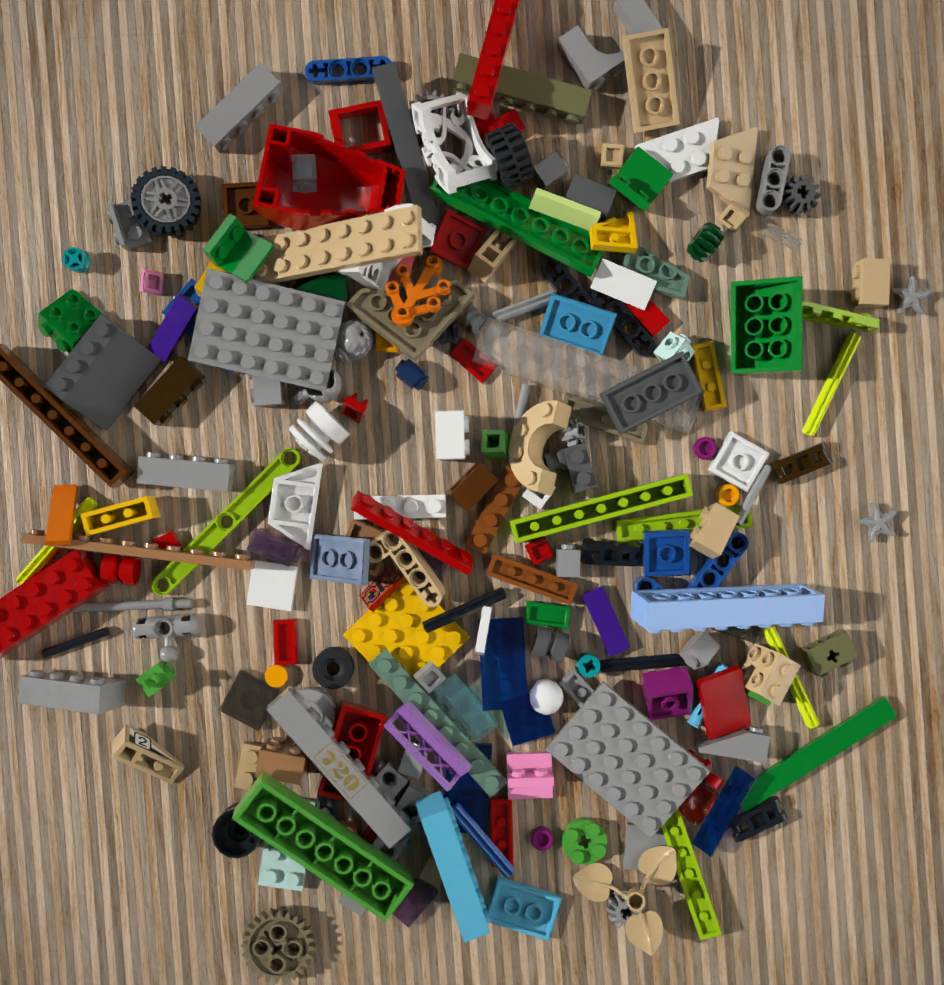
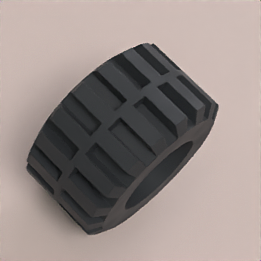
M512 122L485 134L486 148L495 158L498 165L496 175L506 189L533 178L534 168L529 150L521 132Z

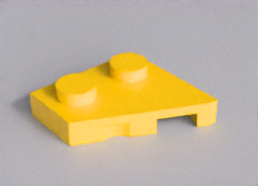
M631 211L627 212L624 217L618 219L613 217L604 223L594 224L589 230L591 250L635 253L638 249L634 214Z

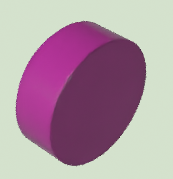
M701 437L693 444V453L699 459H710L717 450L715 441L709 437Z
M539 826L532 831L531 842L535 849L545 851L553 845L554 838L549 828Z

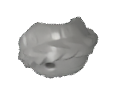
M355 318L341 323L334 352L339 362L357 360L367 355L373 344L371 328L362 320Z

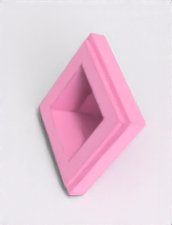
M142 269L140 291L162 296L164 273Z

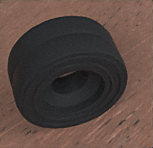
M326 648L317 655L313 662V676L322 687L339 689L350 681L354 673L353 658L343 648ZM330 662H336L340 666V671L337 674H331L328 671L327 665Z

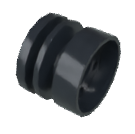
M239 802L233 803L217 818L212 830L214 846L221 854L228 858L238 859L249 855L262 840L248 829H240L239 823L232 819L234 809Z

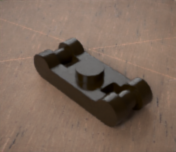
M825 441L770 463L772 469L777 473L778 477L776 479L778 484H783L832 464L833 460L826 452L827 446ZM817 453L819 457V460L816 462L813 457V454ZM789 464L792 472L786 473L785 465Z

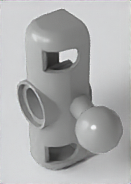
M199 614L141 617L132 624V634L136 639H164V647L160 651V658L165 663H171L178 657L173 637L196 636L202 632V619ZM191 616L190 621H181L183 617ZM146 619L145 624H139V620ZM164 622H166V623L169 624V626H170V631H169V632H166V631L164 630V628H163V623H164Z

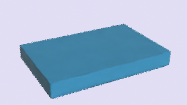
M552 293L538 337L603 358L618 313Z

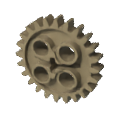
M282 907L279 908L278 913H275L274 909L270 908L268 915L265 911H262L260 918L255 916L252 921L253 924L249 923L247 931L243 935L245 940L241 947L245 948L242 957H249L245 965H253L251 973L259 971L258 979L266 975L267 983L271 977L274 978L275 984H278L280 978L287 983L289 976L296 980L297 972L303 975L305 967L309 968L311 963L309 959H313L314 952L312 950H315L316 943L312 942L314 941L315 934H309L312 929L311 925L304 926L306 918L298 919L299 912L292 916L291 908H289L287 913H283ZM275 927L283 928L284 932L276 931ZM258 942H264L268 947H261ZM296 943L300 948H292L290 944ZM278 958L282 960L283 963L278 964L273 959Z

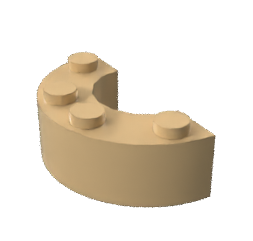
M557 400L541 402L526 411L514 426L509 442V462L515 477L526 488L552 496L557 474L546 467L543 460V448L546 440L552 433L567 429L571 406Z

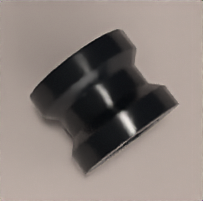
M452 322L440 335V345H445L447 342L458 344L457 322Z

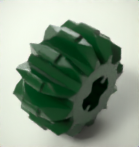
M711 222L704 224L687 246V253L691 255L690 257L698 260L700 263L707 261L724 239V232L720 230L721 228Z

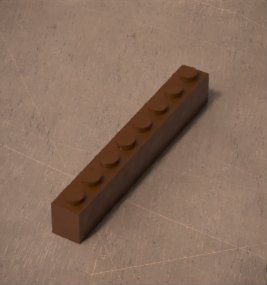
M0 344V380L110 488L120 487L135 471L65 402L45 388V383L6 345Z

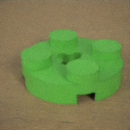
M580 817L572 820L567 825L562 835V845L565 854L574 864L588 865L597 862L605 856L607 836L599 823L587 817ZM582 836L591 839L587 846L578 843L581 841Z

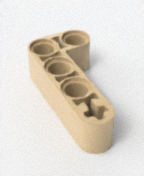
M388 530L370 541L369 562L377 563L390 555L422 602L429 607L437 606L445 594V588L418 548L400 537L399 542H393L389 537V534L393 533ZM371 546H377L381 554L373 553ZM402 553H409L412 556V561L405 560ZM415 572H423L426 579L417 578ZM430 592H431V593L436 592V593H437V596H436V595H432V596H431L429 593H430Z

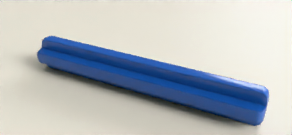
M455 803L452 809L456 821L505 878L511 876L514 873V867L460 803Z

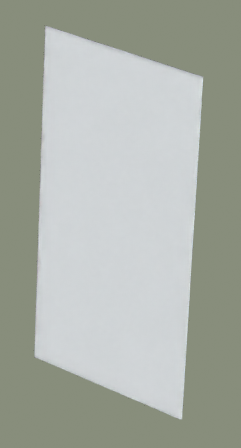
M602 259L590 288L645 310L657 281Z

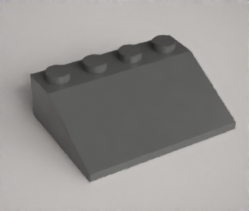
M100 314L44 387L103 429L108 430L162 360L113 320Z

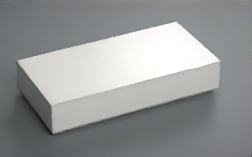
M484 606L482 608L475 653L478 655H484L492 607Z

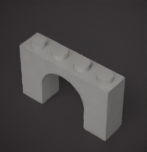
M615 0L613 10L626 28L628 35L663 29L644 0ZM578 25L558 39L557 48L584 88L590 90L594 88L596 90L606 82L605 79L611 75L616 77L625 69L623 50L615 54H604L597 51L590 44Z

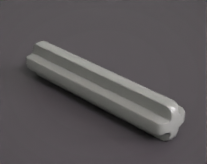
M551 290L493 312L494 321L498 324L547 306L551 294L556 292Z

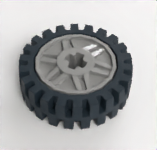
M161 166V169L158 170L154 167L151 168V172H143V177L139 176L136 179L137 183L133 185L131 192V205L139 224L146 231L152 232L157 237L161 235L162 238H167L168 236L176 238L179 234L181 236L185 235L187 230L191 231L201 215V197L198 187L189 175L186 176L185 172L181 170L178 172L176 168L171 167L167 169L166 166ZM166 200L167 202H171V204L167 205L162 201Z

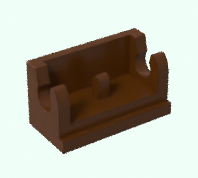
M478 460L447 493L468 512L499 479Z

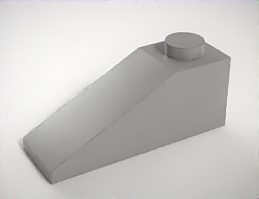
M750 726V729L742 728L713 740L708 738L695 742L694 748L699 753L766 763L770 736L764 732L763 728Z

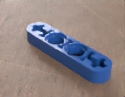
M386 56L314 60L306 65L305 74L308 81L313 85L372 82L375 79L373 74H371L370 64H373V67L381 66V64L392 63V61ZM360 64L367 67L366 73L364 75H357L354 72L356 66ZM336 66L343 67L345 69L344 74L339 77L332 74L333 68ZM325 67H328L327 70H328L329 77H326ZM315 68H318L319 72H321L318 73V77H313L312 73Z

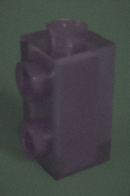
M262 528L254 529L247 547L248 551L288 567L293 565L294 562L297 563L302 553L299 550L300 544Z

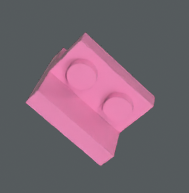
M548 751L506 752L508 799L553 798L554 776L552 772V755Z

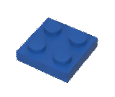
M689 529L643 531L644 577L690 574Z

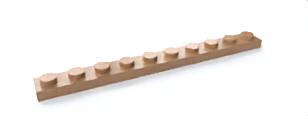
M30 529L28 533H21L20 543L46 546L45 530ZM76 534V538L72 537L71 545L52 546L241 570H252L255 566V560L249 559V555L235 554V557L226 556L227 552L213 551L212 554H205L203 549L190 548L188 552L181 551L180 546L167 545V549L158 548L156 543H144V546L135 545L136 541L121 540V543H114L113 538L99 537L98 540H90V536Z

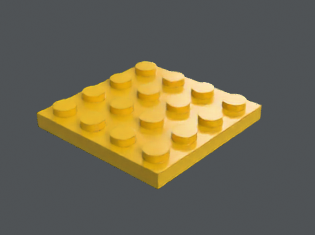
M403 576L406 581L374 612L368 610L343 636L368 662L372 661L381 651L387 648L415 679L414 674L429 661H432L439 668L470 638V635L456 621L426 633L422 622L444 613L446 610L440 604L435 607L425 605L406 577Z

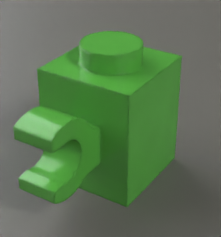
M161 661L135 680L149 698L177 677L175 676L173 666L170 663Z

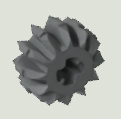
M805 174L801 175L799 179L793 176L790 182L785 183L783 197L786 199L782 201L781 205H789L787 212L795 209L796 215H800L802 211L807 214L811 211V208H815L818 205L816 200L821 197V194L816 192L820 185L812 184L814 177L806 181Z

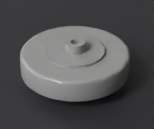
M315 687L299 689L298 691L305 699L302 702L308 708L312 706L320 715L318 720L323 726L328 724L333 729L337 718V709L331 696Z

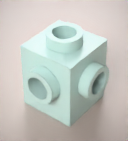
M669 332L653 353L662 362L683 351L689 361L695 351L691 347V340L683 334L678 336Z

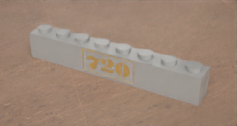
M288 687L267 705V711L390 849L411 830L409 824L411 819L403 809L398 811L394 806L395 800L388 792L383 794L379 789L380 783L373 775L368 777L364 772L366 768L358 758L353 760L348 754L350 749L343 741L338 743L333 737L335 732L328 724L323 726L318 720L320 715L312 706L308 708L302 702L305 700L302 694L297 689L293 691Z

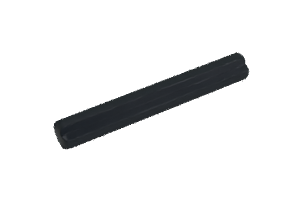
M500 587L423 621L422 626L426 633L432 632L477 612L484 606L488 607L506 599V592L503 587Z
M679 653L603 659L599 661L602 673L687 666Z

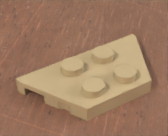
M758 127L715 140L710 144L706 189L714 195H718L727 205L734 200L748 212H750Z

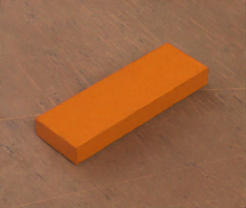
M77 484L53 485L45 536L46 546L71 545L78 497Z

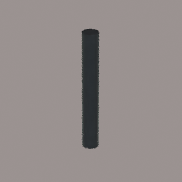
M104 627L43 649L42 655L44 658H48L110 635L109 629Z

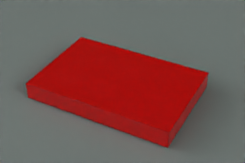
M739 665L696 680L706 734L710 740L751 725L742 668Z

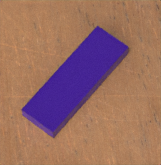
M183 293L178 294L147 349L163 362L169 361L196 316L199 306Z
M601 585L582 594V598L608 655L611 657L630 648L603 586Z

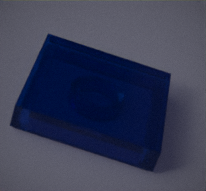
M529 693L500 702L513 746L556 733L551 716L543 715L534 710L530 704Z

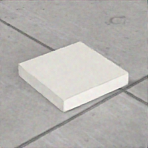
M729 431L707 471L737 488L749 492L770 453Z
M255 560L254 569L251 570L246 605L292 611L299 566Z

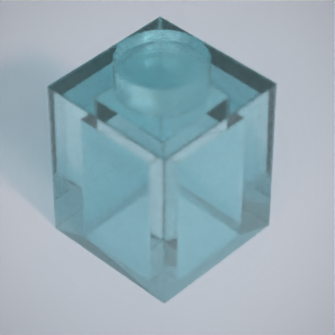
M291 154L293 192H317L315 154Z

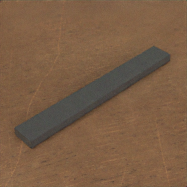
M395 62L373 67L372 73L400 168L406 170L404 181L410 202L421 208V216L424 220L436 225V233L441 220L435 199L428 194L430 182Z

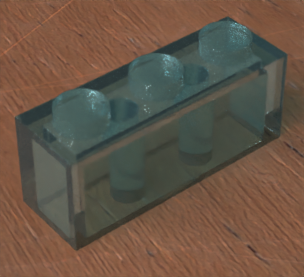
M454 669L446 676L447 679L433 690L435 692L433 696L441 705L445 704L449 708L448 714L455 722L459 721L464 726L462 730L470 740L474 738L478 743L498 726V720Z

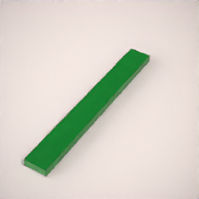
M882 696L737 787L732 792L743 810L747 812L898 716L886 697Z

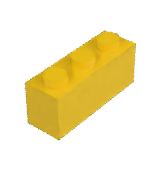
M145 496L80 514L86 536L101 534L161 517L155 496Z

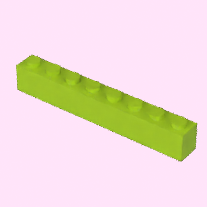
M688 473L679 474L511 519L509 524L514 542L519 543L691 497L693 492Z

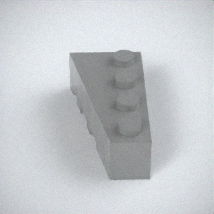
M31 670L30 674L20 676L18 703L101 714L125 706L126 679L64 675L61 672L47 674L44 670Z

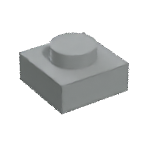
M429 661L414 674L415 679L428 693L447 679L432 661Z

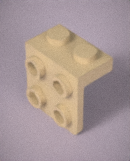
M754 644L742 666L744 686L746 689L780 706L801 665L779 652L759 644Z

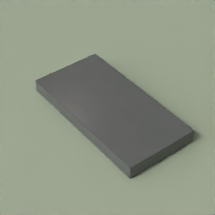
M682 351L601 392L599 395L621 435L703 393V390Z

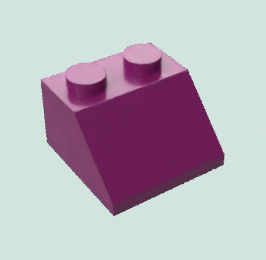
M687 666L642 673V691L646 716L651 721L692 714L694 689Z

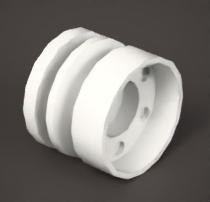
M315 401L306 410L311 421L307 423L303 419L298 418L297 422L303 429L300 430L293 424L288 429L295 437L296 442L306 452L324 462L327 456L321 449L324 448L332 454L334 451L328 442L333 440L340 445L350 433L327 409Z

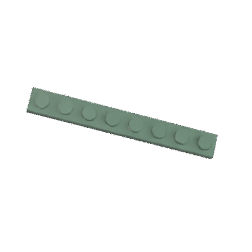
M387 648L369 662L368 665L403 703L410 701L472 765L468 773L490 797L508 783L501 772Z

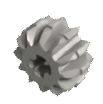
M623 888L622 892L627 893L626 888ZM614 891L615 898L609 897L608 902L610 905L606 906L607 912L610 913L609 920L611 922L615 921L618 928L623 924L625 927L627 919L631 915L638 914V912L627 909L626 899H623L622 896Z

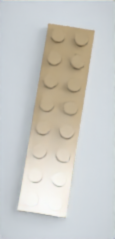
M418 205L320 225L305 231L296 230L264 237L262 239L272 243L274 249L252 279L272 284L422 255L421 208Z

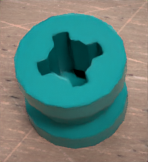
M77 247L68 248L62 256L64 265L76 273H84L91 266L90 256Z
M586 652L577 658L576 666L581 675L591 678L599 673L600 662L594 654Z

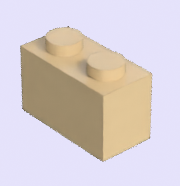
M863 258L855 263L852 269V278L855 279L854 288L851 292L854 308H883L889 305L891 259Z
M714 503L709 507L706 506L700 514L699 518L702 520L699 526H696L691 532L690 538L692 540L689 546L711 559L720 556L740 516L718 503Z

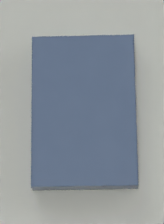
M313 534L310 579L368 585L370 539Z

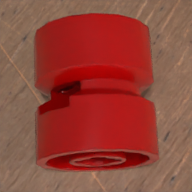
M107 553L104 555L100 566V579L103 583L117 584L118 581H121L122 585H137L141 575L140 557L124 556L122 559L121 555Z

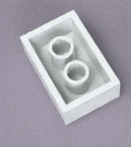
M435 411L436 459L438 461L465 460V455H470L469 440H465L464 433L469 432V416H464V411Z

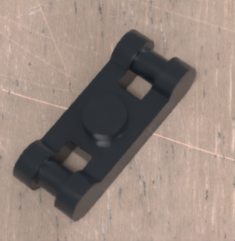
M585 538L582 540V548L584 550L581 553L580 561L583 564L637 566L639 563L637 553L640 552L641 543L636 540L614 542L595 541L591 538ZM592 551H599V554H593Z
M778 796L769 797L765 802L747 812L744 811L738 815H732L725 820L728 828H731L733 831L732 837L735 842L744 841L788 818L785 810H782L780 807L781 802ZM772 810L773 815L769 817L767 812ZM746 823L747 828L741 829L740 825Z

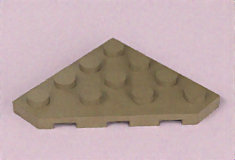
M457 280L449 281L451 284L450 293L448 295L435 296L441 301V309L435 313L429 312L415 316L412 323L407 327H399L392 321L391 312L395 307L390 296L386 294L385 287L384 289L370 290V288L360 289L346 304V308L416 362L475 298V293ZM434 282L428 283L425 289L435 287L437 284H434ZM399 285V296L404 304L408 297L404 287ZM427 299L416 302L414 307L427 304Z

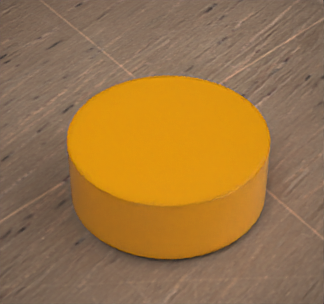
M725 484L718 488L716 499L722 506L731 507L738 503L740 491L734 485Z
M274 664L265 672V680L271 687H281L288 680V670L283 665Z

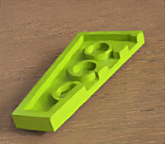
M803 300L804 321L871 332L879 327L880 319L873 318L871 314L852 313L848 310L836 309Z

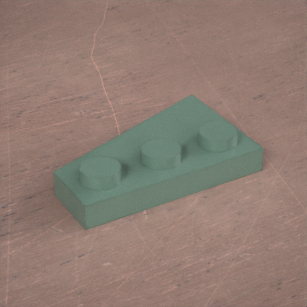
M637 245L638 249L635 253H625L622 267L656 280L654 293L679 300L685 298L690 276L672 264L663 262L654 256L652 251L649 249L645 250Z

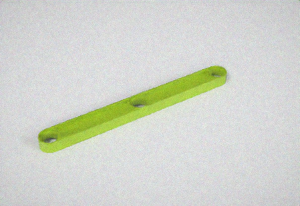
M292 448L282 451L183 551L189 552L190 548L203 549L205 554H210L272 493L275 477L293 472L300 465L302 460L300 452ZM288 452H294L297 456V461L293 465L285 462V455ZM225 515L233 519V524L230 528H225L221 524V520ZM171 561L152 581V590L161 596L171 593L199 564ZM160 579L168 581L169 588L167 591H161L158 588V581Z

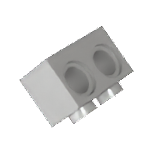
M389 758L385 763L381 761L373 772L375 773L374 777L381 785L379 789L383 794L388 792L394 798L408 782L409 776L399 773V766ZM390 772L394 774L395 779L388 781L383 775Z

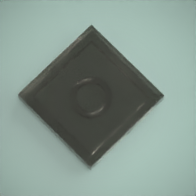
M239 670L219 711L259 731L269 714L267 705L278 696L280 689L271 687L267 682L243 670Z

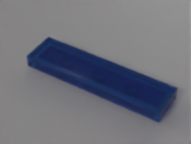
M735 766L692 841L693 845L710 857L714 855L757 778L739 766Z

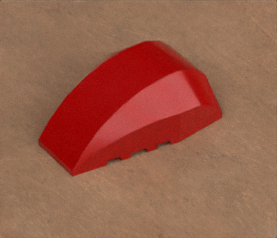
M270 123L252 206L255 211L272 222L291 229L305 231L320 225L381 213L385 209L400 205L406 170L378 158L377 160L371 159L366 156V153L359 150L356 152L344 147L343 143L336 140L334 142L324 138V135L317 132Z

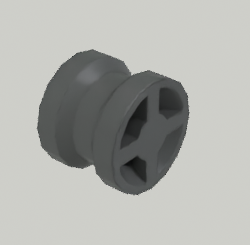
M473 306L464 317L461 326L470 328L471 332L476 335L488 319V316L485 314L481 315L477 308Z
M561 449L556 450L553 454H543L546 467L554 473L559 470L562 472L567 471L566 461Z

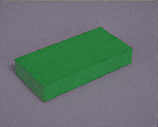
M527 600L524 624L569 629L572 607Z

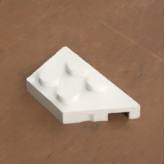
M719 118L637 144L635 149L640 147L673 173V176L667 182L668 184L708 171L710 144L717 140Z
M322 463L275 477L273 480L267 523L307 550L311 548L323 467Z

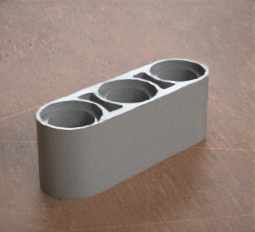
M775 146L764 159L755 202L756 212L761 216L771 215L782 202L791 155L786 146ZM773 155L779 156L781 163L776 162L773 159ZM768 177H773L777 185H772ZM764 199L771 201L772 208L764 204Z

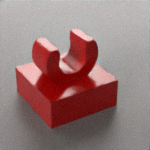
M354 393L351 397L347 395L343 401L340 413L360 424L364 418L368 400L365 399L363 403H360L356 400L357 393Z

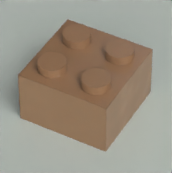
M272 737L259 750L255 777L258 778L264 771L279 782L301 785L308 773L310 758L295 741L290 743L285 742L283 738Z

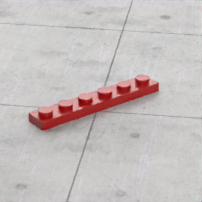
M358 491L353 497L352 511L466 575L473 570V556L468 551L454 546L449 540L440 538L428 528L419 526L412 519L404 517L395 512L391 507L377 502L370 495Z

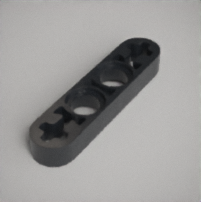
M548 257L542 262L541 274L559 295L571 299L581 296L585 298L587 304L599 307L560 261ZM546 264H555V272L558 275L560 272L563 273L556 282L552 280L555 279L556 275L552 271L546 272ZM564 279L569 280L572 284L571 290L566 292L562 291L559 287L560 281Z
M592 289L590 297L599 308L609 311L610 307L618 306L621 309V316L616 318L613 327L634 353L640 357H647L652 354L655 349L654 340L620 300L605 294V299L609 301L612 298L613 302L604 308L602 305H605L606 302L603 298L597 299L595 297L597 291ZM632 323L636 327L635 334L627 335L623 329L624 325ZM639 333L643 335L639 338L641 342L649 343V346L647 347L649 350L648 352L646 350H639L641 344L638 340H636L634 343L631 341L632 339L636 338Z

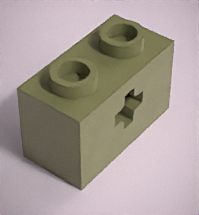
M841 629L799 648L810 672L820 677L831 674L833 669L839 666L845 667L852 664L853 659L859 657L848 633Z

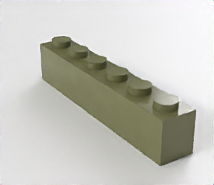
M462 53L459 54L452 79L453 88L459 93H470L479 58ZM503 65L494 100H498L505 106L516 105L526 112L532 113L537 111L543 113L545 117L551 119L558 117L565 119L569 124L577 125L578 123L583 124L592 90Z

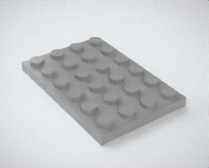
M207 268L188 360L322 391L327 389L345 301L253 279L246 283L233 274Z
M604 681L601 682L546 747V751L650 838L654 836L710 773V769Z

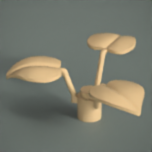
M655 846L643 852L638 861V868L646 876L640 889L632 888L627 893L611 885L613 880L612 872L602 863L588 864L573 875L574 884L580 893L594 902L606 901L610 895L609 889H612L622 896L623 899H626L629 909L638 912V914L631 915L627 919L625 924L626 936L634 946L653 956L662 941L663 923L660 916L653 910H647L642 913L646 903L643 893L649 878L652 883L658 886L667 885L674 879L677 871L676 850L669 846Z

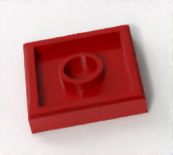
M446 209L434 235L433 246L429 247L427 251L468 272V267L479 250L487 230Z

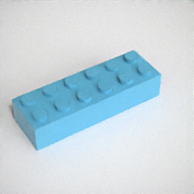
M437 791L415 800L423 828L464 943L490 933L487 923L491 922L448 797L443 798L441 791Z

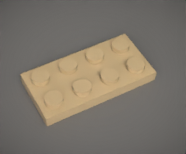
M669 28L623 36L622 45L634 133L679 125Z

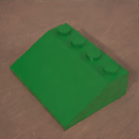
M803 276L731 282V374L749 376L803 371Z

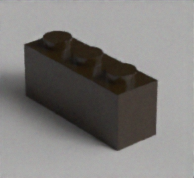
M179 356L134 407L153 425H165L172 419V413L176 408H181L187 403L188 395L192 391L196 392L201 388L204 383L202 380L206 376L186 358Z

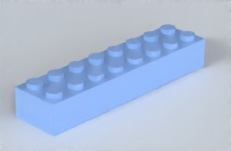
M804 584L632 590L631 618L649 633H661V630L683 632L684 629L690 628L695 631H705L706 628L711 627L717 630H727L731 626L748 629L752 625L770 628L772 624L791 627L793 623L812 626L814 622H823L825 595Z

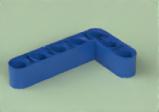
M732 532L722 552L726 556V563L723 566H719L717 562L718 557L714 559L708 557L685 588L718 587L746 551L749 544L748 538L742 533ZM735 536H738L740 539V544L737 548H733L731 545V541ZM711 572L713 580L709 584H705L704 575ZM644 576L637 577L633 583L634 590H640V585L644 581L650 583L649 590L665 589L653 579Z

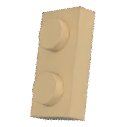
M247 741L243 743L234 784L235 788L249 790L257 780L255 777L259 750L263 745Z

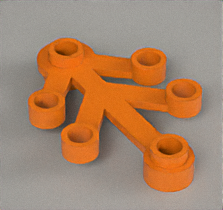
M431 255L427 257L424 262L425 270L415 286H413L409 277V267L405 264H400L396 267V276L401 280L408 297L404 304L399 296V284L396 281L386 283V294L390 296L395 307L391 312V318L397 326L407 327L412 323L415 316L429 312L435 313L441 309V301L435 296L448 295L451 291L450 282L442 279L437 282V286L425 289L431 277L438 276L443 270L442 260L438 256ZM427 299V304L414 307L416 302Z

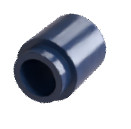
M410 358L407 361L402 359L395 368L397 371L396 377L411 389L415 388L417 391L429 379L426 371Z

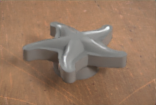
M914 276L908 278L909 284L906 288H894L891 290L892 294H896L899 297L898 314H902L904 309L908 307L920 315L924 314L925 310L921 307V300L932 293L931 289L926 291L919 290Z
M870 503L871 514L868 517L857 520V524H864L869 529V542H874L875 537L879 533L895 536V532L891 531L888 523L893 519L896 511L891 510L887 514H882L875 503Z

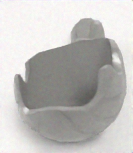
M331 369L327 389L322 391L311 388L295 391L293 394L295 403L301 404L309 398L319 402H331L337 398L341 391L342 380L337 371Z

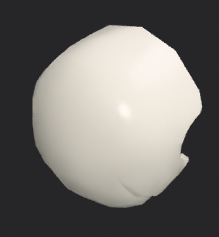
M548 678L537 680L530 690V704L536 712L543 715L555 713L563 703L564 696L561 687L555 681Z

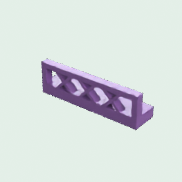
M410 701L400 706L383 725L446 791L451 790L457 780L472 768L468 760ZM397 718L403 723L404 731H399L392 724ZM410 736H416L420 747H414L411 744ZM426 752H431L435 756L436 764H431L427 760ZM442 769H447L453 775L449 782L443 777Z

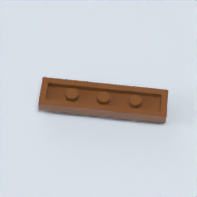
M506 465L499 481L465 543L466 546L484 555L522 485L515 477L510 466Z
M495 553L492 555L486 572L488 576L568 605L572 604L578 587V583Z

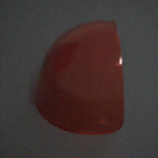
M700 783L678 808L688 821L694 825H699L712 810L717 800L718 792Z

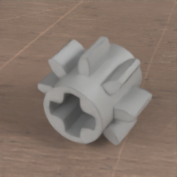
M577 418L569 419L567 429L558 430L559 439L562 443H567L568 447L582 444V439L586 437L587 433L585 425L582 422H577Z

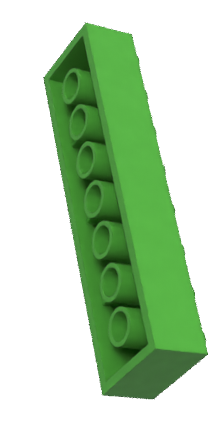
M264 771L234 809L232 818L234 821L385 922L414 886L413 874L410 870Z

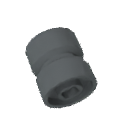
M538 626L533 639L531 654L540 657L548 655L550 660L562 663L568 648L570 635L559 631L552 633L551 629Z

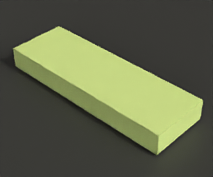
M536 188L529 206L532 210L588 231L592 225L597 224L601 212L539 188Z

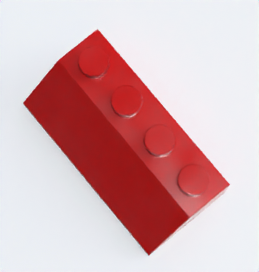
M341 700L333 728L335 732L333 737L338 743L343 741L350 749L348 754L353 760L358 758L366 768L364 772L370 777L387 716L364 705ZM321 772L317 785V795L348 802Z

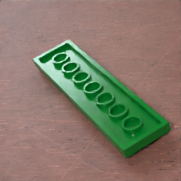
M490 179L457 187V192L452 194L444 191L436 180L433 181L429 188L428 194L589 277L592 276L604 252L591 250L588 230L530 209L529 206L532 200L511 189H506L503 185Z

